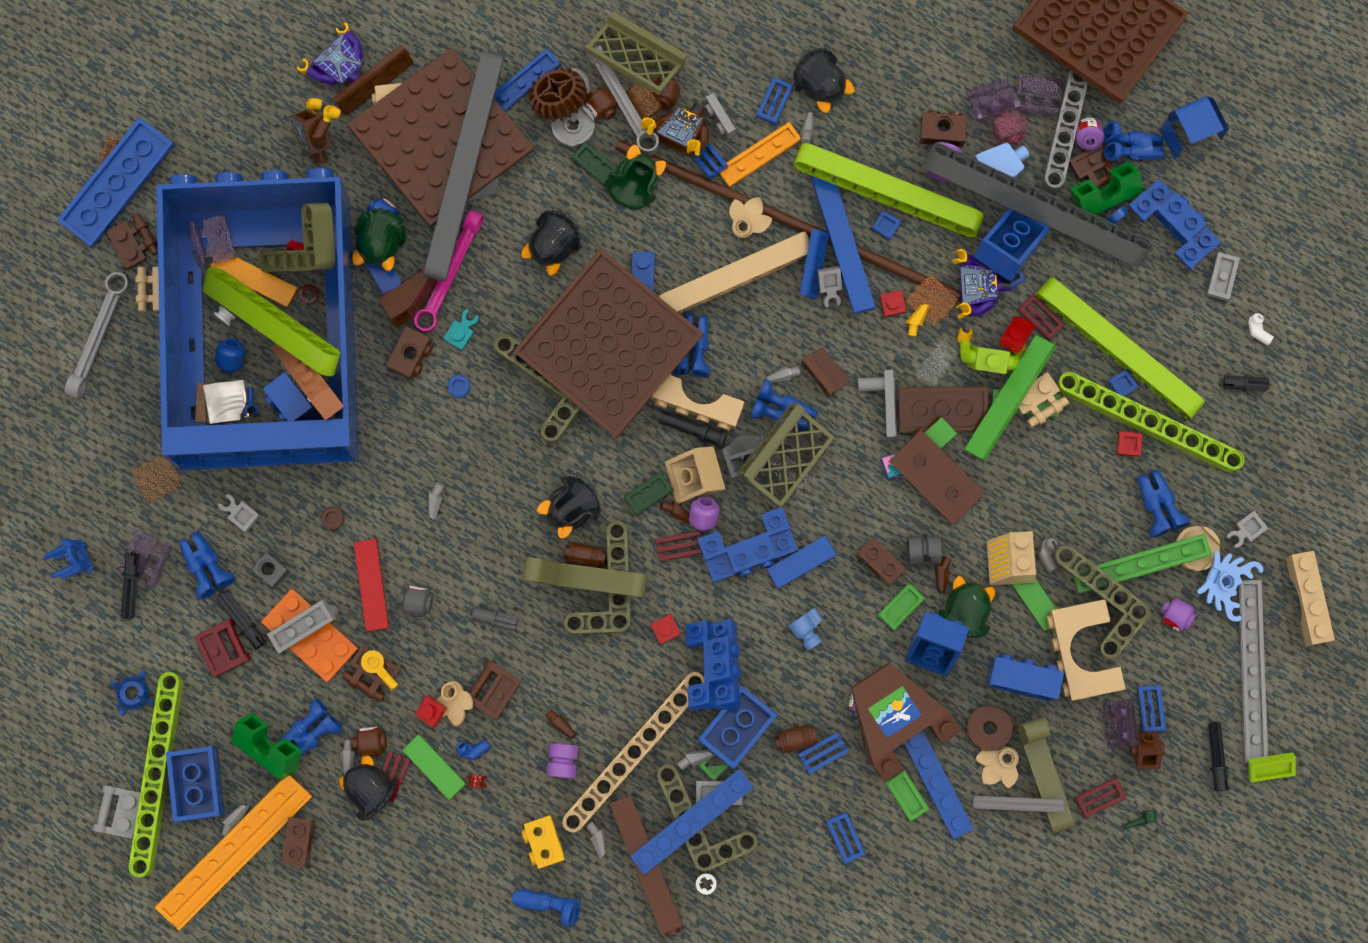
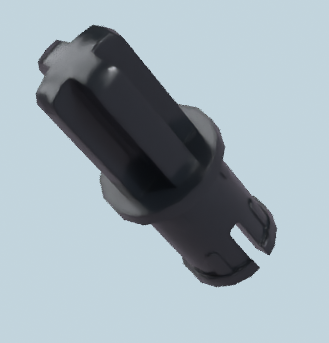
M1247 374L1244 376L1224 375L1223 378L1225 380L1223 381L1224 390L1234 389L1243 390L1244 392H1247V390L1267 391L1270 386L1269 378L1248 377Z

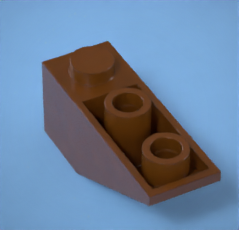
M425 268L414 277L404 280L395 289L385 292L378 299L383 310L396 328L416 316L438 281L424 277Z

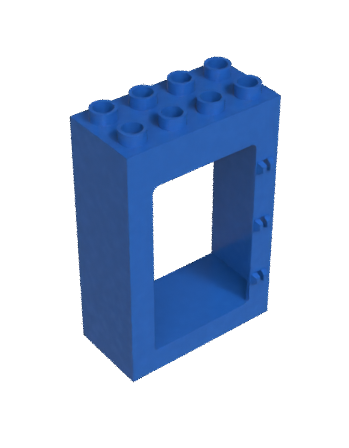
M315 168L306 172V178L288 179L287 172L270 170L262 172L261 180L243 181L241 174L225 172L215 175V182L197 183V177L180 174L171 176L169 178L170 184L156 185L162 456L179 471L359 461L350 200L341 177H334V172L330 169ZM328 203L332 210L335 265L332 269H325L327 343L338 349L341 353L335 375L329 376V387L344 407L335 413V419L206 426L205 395L203 385H205L202 291L203 252L208 249L287 246L291 239L303 243L301 216L303 205ZM189 273H193V284H190ZM195 339V351L191 352L190 340ZM192 407H196V419H193Z

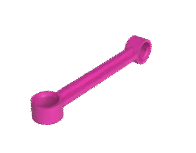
M471 209L465 218L463 230L456 242L446 282L438 280L425 309L418 311L414 318V323L421 332L430 333L438 325L436 315L474 235L478 233L483 223L484 215ZM424 314H431L434 318L433 325L427 329L420 327L418 319Z

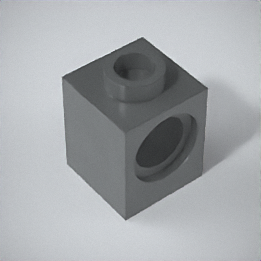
M267 552L264 556L262 554L258 556L253 563L252 571L274 589L290 573L288 569ZM273 564L275 567L274 572L271 575H266L264 572L265 567Z

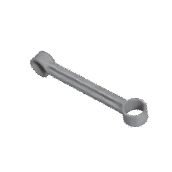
M601 45L593 47L598 51H603ZM586 53L592 65L596 66L636 135L637 146L641 154L645 156L655 154L659 147L658 136L654 132L652 135L647 134V128L641 129L642 120L612 68ZM643 138H652L656 143L653 148L644 149L641 147L640 141Z
M120 272L111 273L106 278L105 286L108 292L75 372L69 376L65 385L64 392L68 396L77 399L82 397L87 385V376L120 297L127 294L130 289L129 280ZM121 277L125 280V286L122 290L112 291L111 282L115 278Z

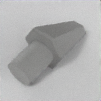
M808 112L800 132L802 144H810V141L814 138L812 112Z
M785 366L765 377V379L772 383L791 380V377L800 375L799 367L789 368Z
M436 482L433 490H428V515L433 520L436 519L443 499L440 494L444 485Z
M345 740L343 751L340 752L344 775L353 767L355 752L353 751L352 740Z
M709 750L684 752L685 757L677 765L681 770H684L690 764L694 767L714 757V755Z
M241 804L223 818L222 823H224L221 834L226 835L243 818L250 806Z
M591 822L586 828L592 835L590 840L599 859H602L607 853L604 828L599 830L596 824Z

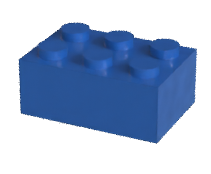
M1009 208L984 237L974 258L1011 282L1041 245L1050 227Z
M285 372L263 388L267 393L264 398L278 412L277 415L283 422L323 419Z
M925 612L911 639L904 661L947 677L962 652L969 628L959 621H949L937 613Z
M1000 654V656L990 660L985 687L1053 702L1059 699L1064 672L1058 671L1059 667L1048 664L1042 667L1035 666V661L1022 659V661L1018 662L1013 660V656Z
M743 686L739 689L740 707L728 710L722 709L698 739L701 745L732 770L736 768L777 717L776 713Z
M208 746L167 752L166 759L173 822L225 816L218 747Z

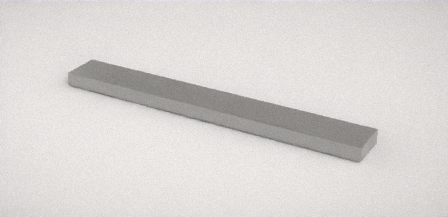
M1242 580V583L1238 585L1239 615L1242 617L1239 621L1244 763H1248V759L1268 756L1262 580Z

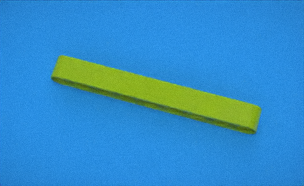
M803 143L794 161V167L801 172L966 237L974 238L978 235L984 218V214L977 209L812 144Z
M214 267L207 268L202 287L204 293L317 373L324 376L335 375L341 354L338 349L224 270Z
M1049 277L1036 292L1035 296L1046 302L1045 305L1048 308L1062 315V319L1073 328L1074 326L1077 327L1080 333L1090 342L1093 340L1098 344L1097 347L1106 355L1110 354L1114 357L1116 363L1122 368L1130 370L1133 373L1132 376L1142 384L1146 383L1150 390L1158 397H1163L1167 400V404L1177 412L1183 413L1185 419L1191 420L1204 405L1205 401L1199 394L1059 281Z
M1065 372L1056 383L1060 389V394L1222 471L1233 473L1244 464V456L1240 451L1075 373ZM1062 380H1070L1073 387L1071 389L1065 388ZM1083 389L1091 390L1093 398H1086L1083 395ZM1106 398L1112 400L1113 408H1107L1103 400ZM1125 408H1129L1133 411V418L1125 416ZM1145 418H1151L1154 421V427L1146 426ZM1165 428H1172L1175 436H1167ZM1186 437L1194 439L1195 447L1187 445ZM1207 447H1212L1215 450V457L1207 454ZM1230 456L1236 460L1235 467L1228 464L1227 457Z
M172 672L162 674L158 681L129 861V871L135 877H147L152 874L155 867L169 779L166 753L173 752L184 685L182 677ZM174 677L176 684L172 689H169L167 687V680ZM170 699L172 708L170 711L165 712L163 704L166 700ZM166 722L169 729L166 734L162 735L159 728L162 723ZM162 745L165 748V753L159 758L156 755V749ZM159 768L161 777L155 781L152 773L154 769ZM152 791H155L158 795L157 801L152 804L149 801L148 796ZM148 814H151L154 818V822L150 827L145 824V818ZM145 837L150 840V846L147 850H144L141 846V841ZM141 860L146 863L144 873H140L137 869V865Z

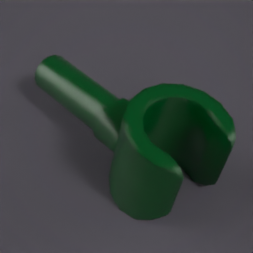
M1143 811L1144 818L1126 823V828L1129 829L1140 824L1154 823L1156 821V811Z

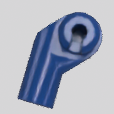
M485 739L477 745L459 742L456 745L457 754L462 758L471 760L477 759L491 748Z

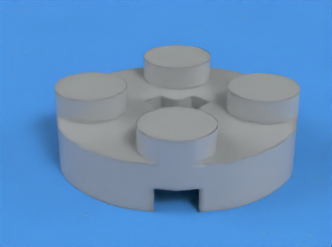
M585 106L578 108V114L572 113L571 118L565 117L563 122L557 119L551 123L555 139L563 146L569 148L581 147L585 141L588 143L595 131L594 116ZM570 121L573 123L577 121L579 123L576 130L568 129Z

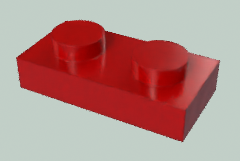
M1015 315L1001 337L999 345L1019 354L1032 334L1035 325Z

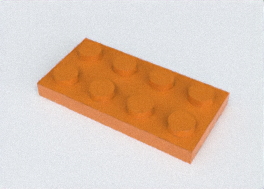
M291 589L261 623L270 631H273L310 608L311 605L294 589ZM331 623L290 647L299 658L327 683L359 650Z

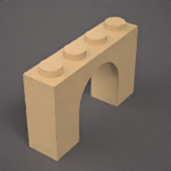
M1097 600L1048 611L1049 616H1046L1048 629H1052L1054 636L1051 639L1053 651L1057 652L1059 661H1056V666L1059 667L1058 671L1064 672V683L1061 685L1063 696L1068 697L1069 701L1125 690L1121 667L1089 672L1076 665L1070 652L1071 641L1079 630L1084 627L1110 622L1106 600Z

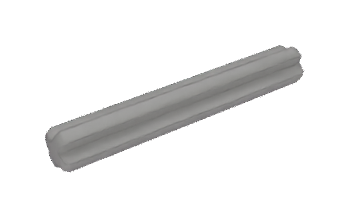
M974 796L973 807L975 809L1062 813L1065 811V801L1063 799Z

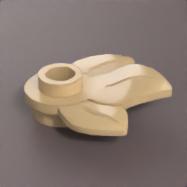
M760 197L750 199L745 204L737 199L732 202L729 214L733 220L732 230L736 236L746 238L752 233H762L770 226L772 218L762 214L763 203ZM743 222L747 224L745 231L740 229V224Z
M456 681L446 683L441 689V696L436 699L447 707L442 717L447 715L451 723L457 727L465 718V710L473 708L472 696L470 693L463 691L462 685Z
M1003 747L998 751H981L976 756V761L985 766L982 773L983 784L989 785L1002 781L1007 788H1010L1017 781L1018 772L1016 765L1018 764L1019 756L1015 749ZM1005 754H1009L1011 756V761L1009 763L1003 761V756Z

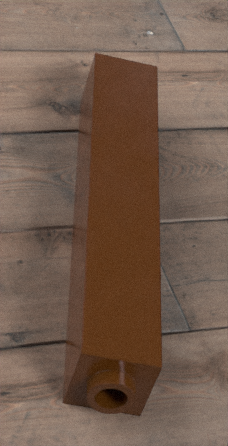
M629 795L610 803V807L631 856L649 842V838L633 798ZM632 860L661 935L666 933L667 937L679 933V927H682L683 924L659 864L644 875Z

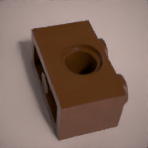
M935 110L927 111V113L923 112L919 144L933 145L937 142H945L957 147H963L966 139L967 116H962L958 112H951L949 114H940L939 111ZM946 125L949 130L942 132L938 129V126Z
M406 326L386 364L388 370L411 381L415 376L418 377L423 369L421 363L424 357L428 358L433 349L430 337ZM415 350L417 352L415 358L406 359L408 351Z
M874 537L856 555L887 587L906 569Z
M288 817L282 864L309 867L316 820Z

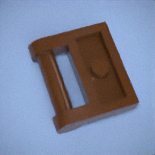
M487 660L484 664V670L469 693L472 696L475 707L498 720L522 681ZM492 672H495L498 676L480 702L476 697Z

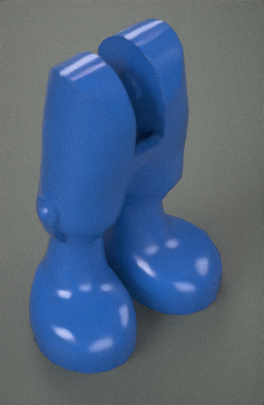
M1109 121L1104 129L1103 141L1107 145L1103 149V154L1108 161H1117L1122 156H1126L1133 161L1164 159V149L1159 147L1163 145V136L1135 130L1126 134L1121 132V125L1117 121ZM1121 143L1129 145V147H1123Z
M685 313L684 318L693 324V313ZM700 314L697 326L704 333V336L693 347L694 357L691 375L707 378L711 372L709 366L704 361V352L710 344L708 341V316ZM689 353L672 374L686 375L688 373Z
M765 379L750 417L753 419L770 417L774 418L776 423L790 403L801 405L805 409L804 411L814 420L817 417L818 411L796 400L793 396L785 395L781 397L772 390V382ZM764 402L775 404L779 406L782 410H776L774 408H771L767 406ZM800 418L797 422L798 430L808 431L807 420Z
M1158 469L1150 472V477L1155 487L1154 490L1145 474L1136 477L1144 501V507L1148 512H1152L1154 518V525L1149 530L1151 538L1159 537L1171 529L1175 531L1190 524L1189 518L1181 514L1175 507V494L1171 492ZM1161 505L1165 507L1168 513L1169 522L1162 512Z
M198 530L191 534L195 545L199 549L198 551H193V547L186 538L180 540L179 545L187 563V570L191 574L196 575L198 581L196 596L199 600H204L216 593L213 583L204 571V565L208 567L217 588L223 589L236 581V577L232 572L223 571L218 566L217 552L212 550L207 540Z
M315 698L310 703L308 715L303 720L293 722L292 727L278 742L286 738L291 743H295L302 750V757L310 749L316 748L319 737L329 732L339 734L343 727L331 715L323 718L329 711L319 699ZM320 718H323L317 727H315L312 731L307 732L309 727L314 722H316Z
M529 889L517 890L512 895V902L517 907L538 911L554 909L560 912L561 924L563 926H575L581 909L580 899L562 898L552 893H539Z

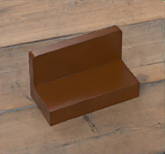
M820 348L813 355L810 356L809 354L802 359L801 364L829 398L849 383V379L824 348Z

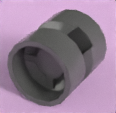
M927 535L925 539H922L921 536H907L908 565H922L924 561L928 565L941 564L942 549L940 535Z

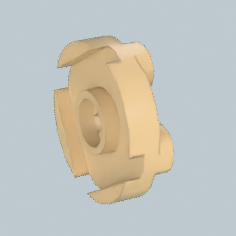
M1192 526L1186 528L1177 536L1175 542L1205 533L1212 556L1181 564L1184 568L1198 572L1212 566L1214 552H1220V541L1211 529L1203 526Z

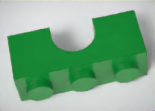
M1128 161L1110 170V181L1102 189H1098L1090 179L1070 188L1073 205L1096 215L1143 193L1140 171Z
M250 713L238 720L235 724L231 740L234 745L281 781L297 771L302 754L301 749L286 738L273 745L267 736L269 725L254 713Z

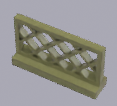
M614 11L609 15L606 24L585 47L584 51L658 95L663 92L670 80L677 73L681 72L687 58L686 53ZM607 32L616 38L607 39L605 33ZM619 44L620 50L611 51L609 45ZM624 44H628L635 49L625 50ZM604 45L606 51H598L593 47ZM645 54L654 60L644 61L642 55ZM637 55L639 61L629 62L628 56ZM623 56L624 62H617L613 60V57ZM661 65L666 66L672 71H662ZM646 66H656L658 72L648 73ZM641 67L643 73H635L632 71V68ZM660 78L662 83L658 86L652 83L650 79Z
M790 403L737 472L742 479H746L779 508L784 505L835 438L804 411L805 409L798 403ZM801 417L807 420L808 431L798 432L797 422ZM821 432L826 439L821 445L814 446L813 433ZM809 434L810 446L799 448L798 435ZM794 435L795 448L784 449V439L787 436ZM810 449L811 459L808 463H801L800 451ZM795 451L796 464L786 465L785 452ZM780 453L781 466L771 467V456ZM797 467V477L795 480L787 481L786 468ZM782 469L783 482L772 483L771 470ZM767 471L768 484L760 485L754 478L759 472ZM783 485L784 494L778 500L773 496V486Z

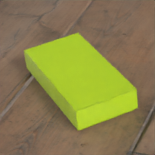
M1293 752L1248 759V778L1250 783L1296 776V756Z

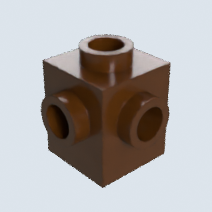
M1135 733L1134 742H1130V756H1134L1136 768L1160 769L1165 749L1164 743L1160 742L1158 733Z

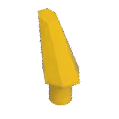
M921 304L906 321L909 324L908 335L917 336L918 325H923L930 305Z

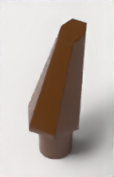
M675 500L672 503L661 502L660 510L669 512L671 517L690 524L689 513Z
M943 556L940 565L934 566L937 590L943 594L946 592L950 571L947 569L951 563V559Z
M552 709L546 713L545 716L552 722V727L570 739L576 736V733L562 715L558 716Z

